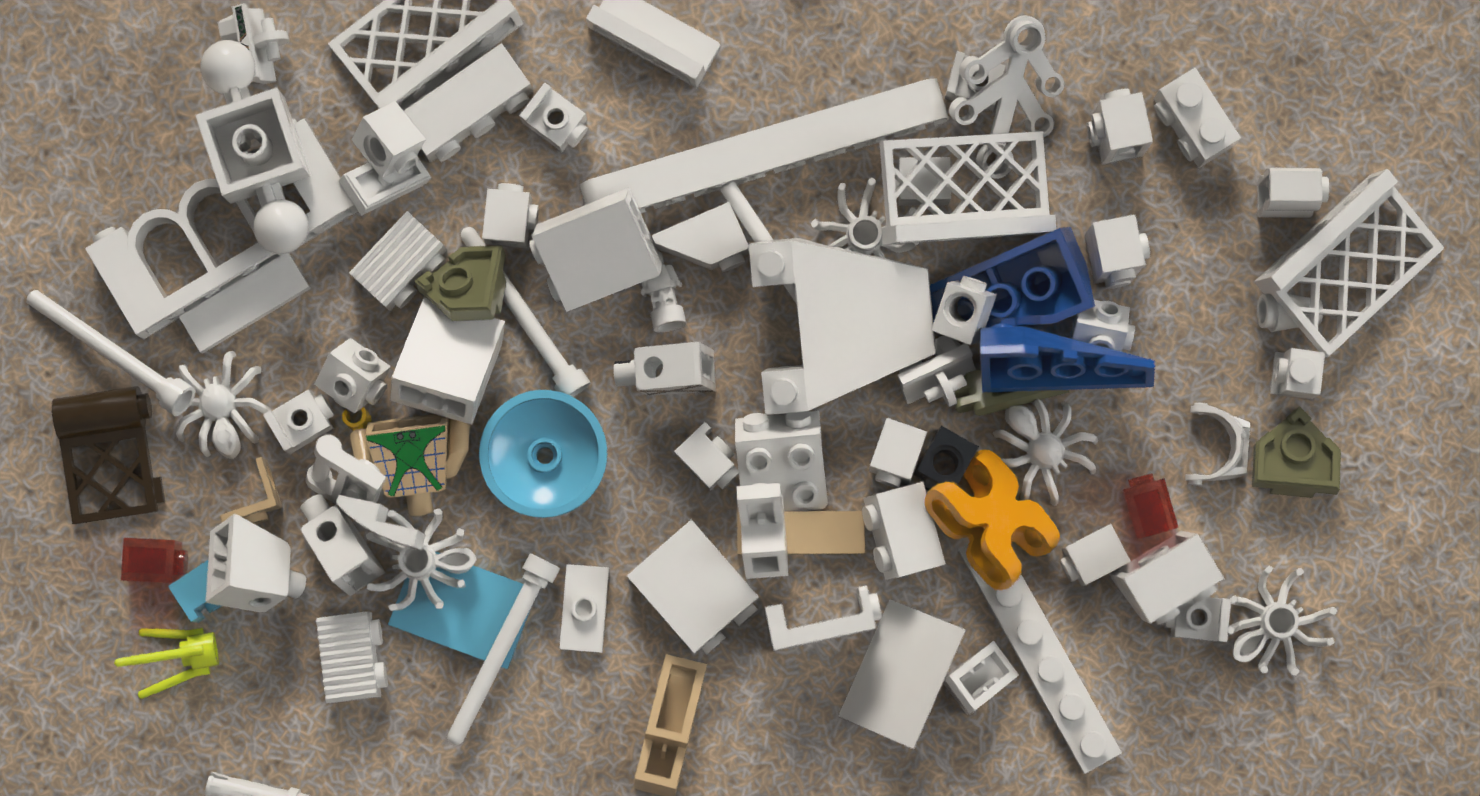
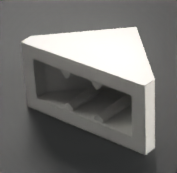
M992 641L946 675L943 684L965 714H971L1019 676V674L995 641Z

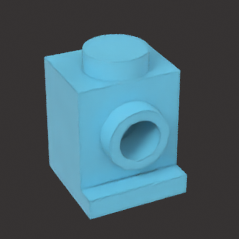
M208 560L168 586L189 620L194 623H199L205 619L201 612L205 608L211 613L222 607L206 602Z

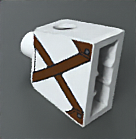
M701 342L635 348L634 360L614 362L615 384L617 387L636 385L637 391L645 395L716 392L714 350ZM663 364L662 373L656 377L657 367Z

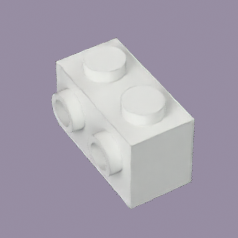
M1196 68L1191 69L1159 89L1154 97L1156 102L1154 108L1157 115L1166 126L1171 125L1179 137L1177 144L1188 161L1194 160L1198 168L1233 148L1241 139Z
M1119 89L1106 93L1104 95L1105 100H1100L1095 111L1091 114V122H1087V134L1091 147L1098 146L1102 165L1142 157L1153 142L1142 92L1130 94L1129 89Z
M1136 215L1093 222L1084 235L1094 284L1105 282L1106 289L1131 284V280L1135 279L1136 275L1145 266V259L1150 258L1146 233L1139 234Z
M923 482L863 498L865 504L862 508L863 520L866 528L873 533L876 548L873 551L874 561L877 569L884 573L885 580L899 578L946 564L934 520L924 504L926 490Z

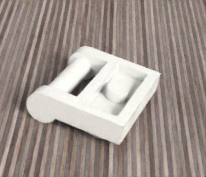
M321 436L317 440L314 449L315 463L308 469L305 477L307 486L314 492L322 494L324 498L334 504L337 502L338 495L377 503L386 476L381 474L378 467L365 459L358 460L341 450V443L335 436ZM331 468L339 472L337 480L332 478Z

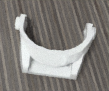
M1194 403V406L1190 408V413L1214 417L1226 428L1230 437L1231 450L1227 462L1217 472L1211 475L1186 474L1185 481H1188V485L1202 486V481L1228 480L1245 476L1247 474L1251 423L1232 416L1216 407L1209 406L1207 403Z

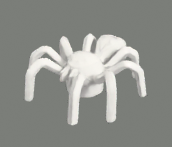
M874 178L867 181L858 218L847 207L845 196L846 184L840 183L838 186V207L843 216L850 222L849 225L835 222H819L816 219L811 222V226L818 231L833 230L846 233L845 236L828 246L841 248L848 243L847 250L870 255L873 252L875 256L885 258L880 246L896 253H902L914 249L919 243L883 245L881 228L886 226L881 227V224L886 218L883 216L879 220L875 219L877 211L868 216L869 204L876 184ZM911 207L903 217L912 216L916 209Z
M229 351L224 355L222 384H219L218 376L213 377V384H210L206 378L204 380L205 389L190 375L187 365H179V373L183 380L194 387L195 392L199 395V398L193 399L190 406H198L199 409L180 419L176 428V436L179 441L184 442L183 432L186 425L204 416L205 419L199 432V447L205 457L211 455L207 447V434L213 421L216 424L212 432V442L216 450L224 457L234 459L240 452L241 443L234 426L228 419L229 417L235 421L252 443H258L259 437L237 412L236 407L249 406L263 414L272 411L271 408L253 398L235 397L250 383L255 375L261 373V367H251L232 389L229 388L232 359L237 356L234 351Z
M1036 399L1031 403L1036 406L1040 415L1041 433L1038 432L1037 421L1031 410L1025 406H1011L1005 411V420L1014 431L1027 438L1029 443L1022 441L1005 430H995L993 432L995 438H1001L1027 452V455L1015 459H1002V461L1008 467H1018L1029 462L1032 463L1023 480L1021 500H1029L1032 480L1037 471L1041 469L1049 491L1050 504L1056 506L1059 501V495L1050 469H1053L1059 475L1058 465L1065 469L1068 467L1063 461V458L1082 464L1089 469L1090 474L1096 473V466L1092 461L1083 455L1065 450V447L1079 441H1090L1096 445L1098 438L1091 433L1079 432L1061 440V435L1071 421V406L1067 402L1061 403L1063 418L1053 433L1050 431L1048 412L1040 399Z
M441 509L434 510V518L424 532L426 535L422 551L394 543L373 532L366 534L367 540L400 552L399 555H392V559L399 561V564L393 565L392 568L402 570L390 581L380 584L368 583L367 589L377 592L395 588L406 578H410L407 596L400 603L389 605L391 611L403 610L414 601L418 581H421L429 600L435 605V608L442 609L444 602L436 595L429 577L451 587H466L464 580L449 577L436 570L439 567L454 574L466 573L472 568L477 559L469 548H454L436 554V551L454 545L464 539V530L458 528L455 535L428 545L434 531L443 520ZM389 511L387 513V516L396 521L400 526L414 529L396 511Z
M1268 566L1260 574L1258 591L1264 599L1266 607L1247 598L1236 597V595L1230 598L1232 605L1244 606L1261 614L1260 617L1242 620L1229 625V634L1260 625L1261 627L1258 630L1240 635L1234 642L1233 655L1237 661L1250 662L1260 653L1266 641L1271 638L1272 640L1258 664L1260 672L1267 673V665L1280 641L1283 640L1287 669L1292 675L1296 676L1299 670L1295 664L1291 636H1294L1307 646L1324 647L1334 644L1333 638H1310L1297 628L1301 625L1334 616L1337 609L1330 607L1299 617L1298 614L1303 609L1302 607L1296 610L1293 608L1297 601L1292 600L1289 604H1286L1290 587L1304 573L1302 568L1296 569L1286 578L1281 586L1278 601L1274 602L1266 587L1267 578L1273 570L1272 566Z

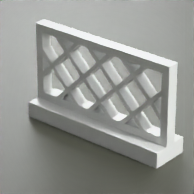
M384 0L330 41L328 45L379 109L396 101L404 111L472 64L524 23L509 0H496L484 12L469 11L471 0H463L462 10L441 9L442 0H434L433 8L412 6L413 0H405L404 5H399L404 0ZM388 12L403 14L400 33L379 32L380 19ZM410 15L432 16L429 36L408 34ZM439 17L460 18L458 32L451 37L436 36ZM372 25L371 31H367L366 29ZM354 38L370 39L367 59L349 57L342 48ZM377 40L398 41L395 61L375 60ZM406 42L427 44L425 57L418 63L403 62ZM357 66L365 67L364 75ZM373 68L394 69L392 83L377 93L371 85Z
M1043 131L879 142L886 227L881 228L883 245L1037 235L1056 230V217L1049 213ZM1018 142H1031L1032 160L1025 169L1008 155ZM997 143H1008L1004 149L997 145ZM980 144H985L997 155V158L985 172L969 158L971 153ZM969 145L964 152L957 147ZM938 147H946L958 158L946 174L929 160ZM917 148H928V150L922 154ZM906 149L918 160L906 177L894 168L892 150ZM1002 162L1006 163L1019 176L1007 192L991 178V175ZM962 164L966 165L980 178L967 194L950 180ZM923 166L939 180V183L927 197L911 183V180ZM1032 171L1034 172V178L1030 175ZM895 179L900 183L897 188H895ZM1024 181L1035 190L1036 208L1024 209L1012 198ZM984 184L1001 198L991 211H984L972 200ZM945 186L961 200L951 214L943 213L932 202ZM906 189L922 204L912 216L898 217L896 199ZM1007 203L1013 210H1001V209H1002V208L1005 206V204ZM966 206H968L973 211L968 213H961ZM926 209L934 214L921 216Z
M1388 169L1371 174L1254 281L1264 295L1272 294L1319 352H1325V357H1329L1444 249L1437 238L1396 190L1394 185L1398 181ZM1387 199L1397 210L1396 226L1378 225L1379 207ZM1369 217V224L1362 223ZM1355 229L1369 230L1368 253L1349 252L1350 233ZM1378 231L1396 233L1395 256L1377 254ZM1406 234L1417 235L1428 248L1420 257H1405ZM1340 244V251L1333 250L1336 246ZM1326 256L1340 257L1339 280L1320 279L1321 260ZM1349 258L1367 260V283L1348 281ZM1377 261L1395 262L1394 281L1390 285L1376 284ZM1405 264H1411V265L1404 271ZM1311 271V278L1304 277L1308 272ZM1297 283L1311 284L1310 308L1298 307L1287 294ZM1320 285L1339 287L1338 310L1319 308ZM1348 288L1366 289V307L1361 312L1347 311ZM1376 290L1382 291V292L1376 297ZM1319 315L1337 316V334L1329 342L1318 331ZM1347 317L1353 318V319L1347 324Z

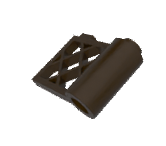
M138 386L52 400V419L60 443L72 524L157 512V503L165 502L162 477L153 478L145 428L146 419L152 418L151 400L149 394H142ZM136 438L139 456L130 468L110 455L120 440ZM111 442L106 450L97 445L99 443ZM87 445L101 455L88 475L74 465L72 447ZM106 460L125 473L113 492L93 479ZM139 465H141L142 477L135 473ZM76 475L83 479V482L79 487L77 485ZM130 477L144 487L147 504L131 507L117 497ZM88 484L108 497L98 512L82 514L79 496ZM112 502L121 507L119 509L107 510Z

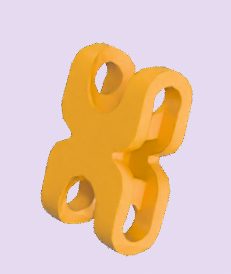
M979 450L975 453L964 473V477L970 485L974 497L969 496L955 483L943 482L935 485L927 492L924 504L930 516L948 537L953 539H969L966 550L967 560L979 576L991 588L1006 590L1016 583L1022 573V564L1015 554L1011 542H1015L1030 556L1038 557L1046 555L1056 548L1060 540V533L1054 522L1037 502L1032 500H1016L1015 497L1019 488L1017 477L1002 459L991 450Z

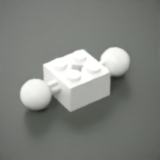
M233 40L218 41L204 52L200 63V71L207 86L215 92L224 95L226 105L195 116L221 194L230 204L257 195L261 206L253 223L254 235L263 248L272 253H290L303 244L308 234L309 225L305 212L296 203L285 200L281 187L311 177L285 97L277 87L253 96L250 95L248 86L255 75V61L251 52L239 42ZM257 139L262 144L259 150L253 154L245 151L251 148L250 141Z

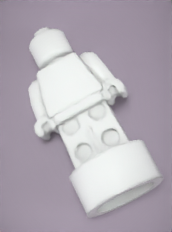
M658 251L663 262L660 275L642 282L643 289L641 294L644 297H647V294L651 296L653 311L650 315L654 331L668 332L682 328L687 323L683 306L677 304L674 291L676 286L682 287V283L678 279L673 266L665 265L663 255Z

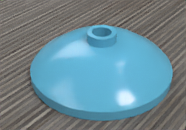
M553 390L525 392L501 405L487 422L479 447L481 471L491 492L510 509L536 518L561 516L583 505L600 485L607 465L606 438L595 415L576 398ZM544 448H548L553 452V459L547 464L540 463L537 458L538 452Z

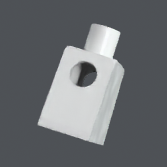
M317 494L307 499L300 506V509L309 521L302 526L301 532L331 581L345 593L351 596L385 573L349 516L337 505L330 507L323 495Z
M233 514L210 531L206 588L207 603L255 612H266L286 599L287 596L295 599L300 597L306 586V577L304 574L290 570L291 548L286 541L241 516Z

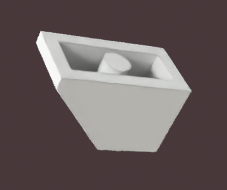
M730 202L652 235L656 249L710 270L718 267L721 268L722 272L732 270L744 264L743 256L749 254V245Z

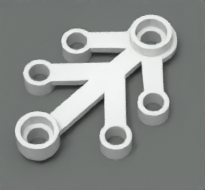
M1027 15L1014 18L1007 25L1004 31V39L1001 43L979 58L969 56L962 61L959 68L962 78L971 84H980L987 78L990 70L1009 59L1006 73L969 99L959 97L951 103L949 113L952 119L961 125H969L976 120L980 112L999 100L990 134H1006L1010 131L1016 103L1018 102L1026 116L1025 127L1029 132L1043 131V137L1048 136L1052 132L1054 127L1053 118L1042 110L1023 77L1028 60L1037 74L1035 84L1039 92L1047 97H1056L1064 89L1063 77L1053 70L1042 51L1045 43V30L1040 21ZM1024 29H1027V38L1023 42H1018L1019 34ZM974 64H979L978 73L970 77V68ZM1054 77L1055 83L1053 87L1046 90V81ZM968 105V113L964 117H959L960 108ZM1044 117L1043 127L1035 130V122L1039 118ZM997 143V145L1004 149L1006 143ZM986 145L979 149L976 157L977 165L984 172L991 165L987 164L986 161L993 152ZM1010 152L1008 155L1014 160L1013 154ZM1002 162L991 175V178H1002L1011 171V168Z

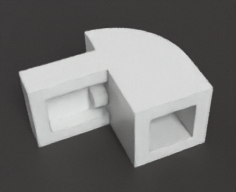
M756 483L753 485L737 486L742 556L746 579L789 576L785 515L780 483Z

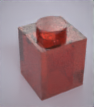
M1153 473L1128 480L1130 488L1123 489L1121 493L1135 540L1179 528L1165 478L1155 481Z
M124 538L121 568L122 581L172 584L180 579V575L184 576L187 574L188 551L182 550V542L163 539Z

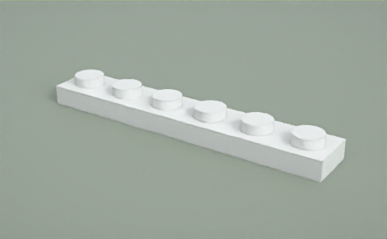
M968 544L958 549L1083 774L1122 753L1023 576L1020 575L1016 583L1009 589L995 590L969 564L966 556Z

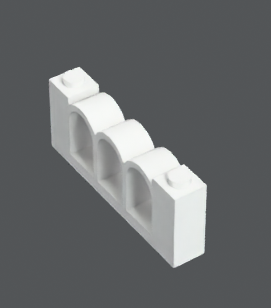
M303 118L298 122L296 119H292L311 174V177L294 182L310 210L306 214L309 229L307 237L303 242L304 244L355 214L358 210L339 183L341 178L312 128ZM258 148V149H255V150H252V151H249V152H250L251 154H253V153L257 152V151L259 150V148ZM205 179L194 183L187 189L179 203L178 213L167 209H155L143 213L133 222L129 232L123 227L117 230L115 227H109L96 234L92 238L94 243L85 248L133 331L142 339L179 319L180 315L282 255L266 250L258 242L217 266L194 224V211L198 203L206 196L215 193L221 194L217 179ZM247 199L236 202L253 230L256 214ZM164 223L176 224L183 229L208 273L169 296L164 292L143 253L144 240L147 234L154 227Z

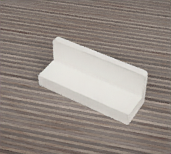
M603 0L600 7L593 5L586 17L588 28L696 88L720 49L718 41L643 0Z

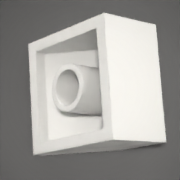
M1186 531L1178 532L1109 574L1142 621L1147 623L1156 621L1158 625L1176 617L1180 613L1178 607L1188 600L1193 599L1194 603H1197L1217 591L1215 584L1224 579L1199 535Z

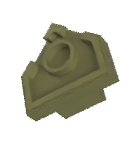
M503 246L461 247L449 255V261L433 273L427 271L414 280L416 287L421 294L452 321L494 320L495 314H501L506 287V279L503 273L506 255Z
M1299 406L1284 421L1270 432H1267L1255 443L1253 447L1252 487L1270 488V494L1313 498L1315 493L1337 495L1340 491L1341 449L1330 438H1326L1311 422L1312 418Z

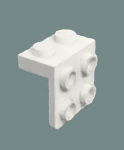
M819 411L793 412L769 416L763 413H753L744 418L735 419V446L740 486L756 483H780L784 511L821 510L827 506L828 499Z

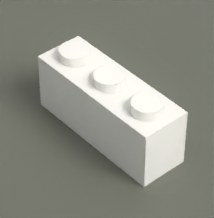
M501 43L405 109L404 113L426 139L421 150L430 163L436 158L443 162L461 149L458 143L471 134L475 138L480 137L492 129L495 125L493 119L506 110L509 114H512L524 107L530 101L527 95L532 93L533 89L530 82Z

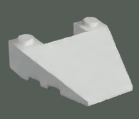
M800 238L760 241L748 244L753 287L795 283L803 365L772 367L761 372L765 415L812 410L936 354L934 331H931L933 327V313L928 268L814 243Z

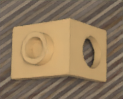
M259 457L255 460L268 499L219 515L221 522L236 514L257 525L268 520V512L283 508L267 459Z

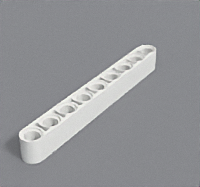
M926 79L598 176L581 183L579 186L585 205L629 188L640 213L646 212V207L654 206V209L684 201L686 200L685 196L690 194L698 197L721 190V187L730 181H734L736 185L765 177V172L774 170V173H779L806 165L805 160L814 158L816 162L846 153L845 148L854 146L855 150L886 141L885 136L894 134V137L897 138L926 129L925 125L933 122L937 126L948 121L949 116L937 79Z

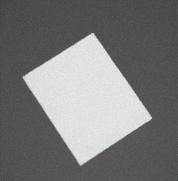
M889 600L839 713V717L914 749L966 630Z

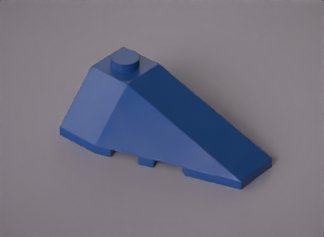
M1071 227L1054 230L930 285L933 324L947 282L961 281L963 276L985 282L987 284L985 290L997 294L986 328L1000 323L1012 326L1052 324L1095 307L1087 264ZM962 297L957 304V311L963 319L969 320L974 313L973 303L966 297Z
M1000 323L991 327L980 328L983 393L1154 387L1155 360L1024 326L1013 327L1010 324Z

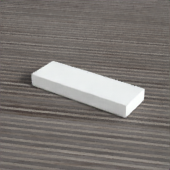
M286 253L180 315L179 318L199 352L203 354L311 288L290 253Z

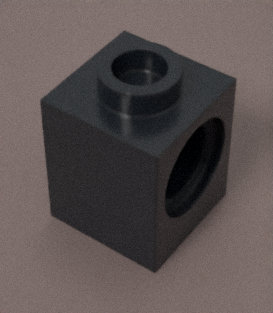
M941 426L913 475L921 478L920 482L924 483L925 490L927 491L943 482H952L958 486L979 446ZM944 453L951 456L955 463L954 472L950 475L939 474L933 466L935 455Z

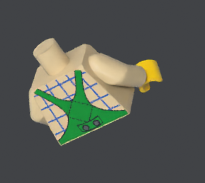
M364 407L360 409L362 411L360 421L351 423L349 412L344 410L342 420L353 431L349 435L353 456L358 460L365 459L378 467L381 474L386 476L383 485L385 496L389 498L405 496L410 516H422L433 512L431 492L445 490L447 479L458 474L469 450L470 424L437 414L371 422V415Z

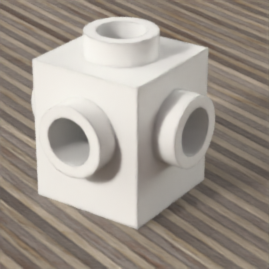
M1094 300L1095 307L1075 315L1070 339L1120 352L1123 349L1130 351L1135 333V326L1128 324L1130 307L1121 306L1111 301Z
M350 338L329 353L314 385L334 398L337 404L356 413L368 403L371 405L376 404L387 389V384L384 383V380L391 366L378 358L375 352L364 348Z

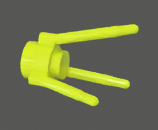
M141 628L138 634L142 637L187 639V641H181L179 649L118 658L114 661L116 667L181 658L183 667L192 666L191 669L139 691L138 697L144 699L196 676L210 674V667L219 665V656L214 632L204 633L203 628L192 630Z

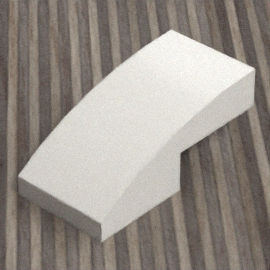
M338 495L336 504L356 522L394 543L422 551L426 534L417 529L385 523L388 508L379 503Z

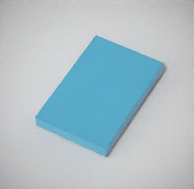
M474 565L469 571L462 574L450 573L437 567V571L449 577L464 580L466 587H451L429 577L436 595L444 602L443 608L437 609L429 600L421 581H418L414 601L403 610L393 611L388 625L485 661L523 584ZM410 578L404 580L396 604L400 603L407 596ZM530 610L501 666L505 669H509Z

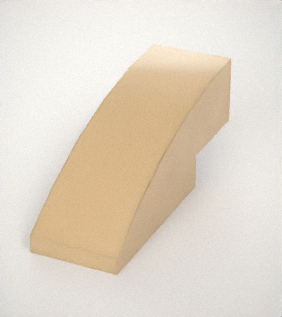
M668 654L665 655L633 789L661 796L676 795L707 664Z

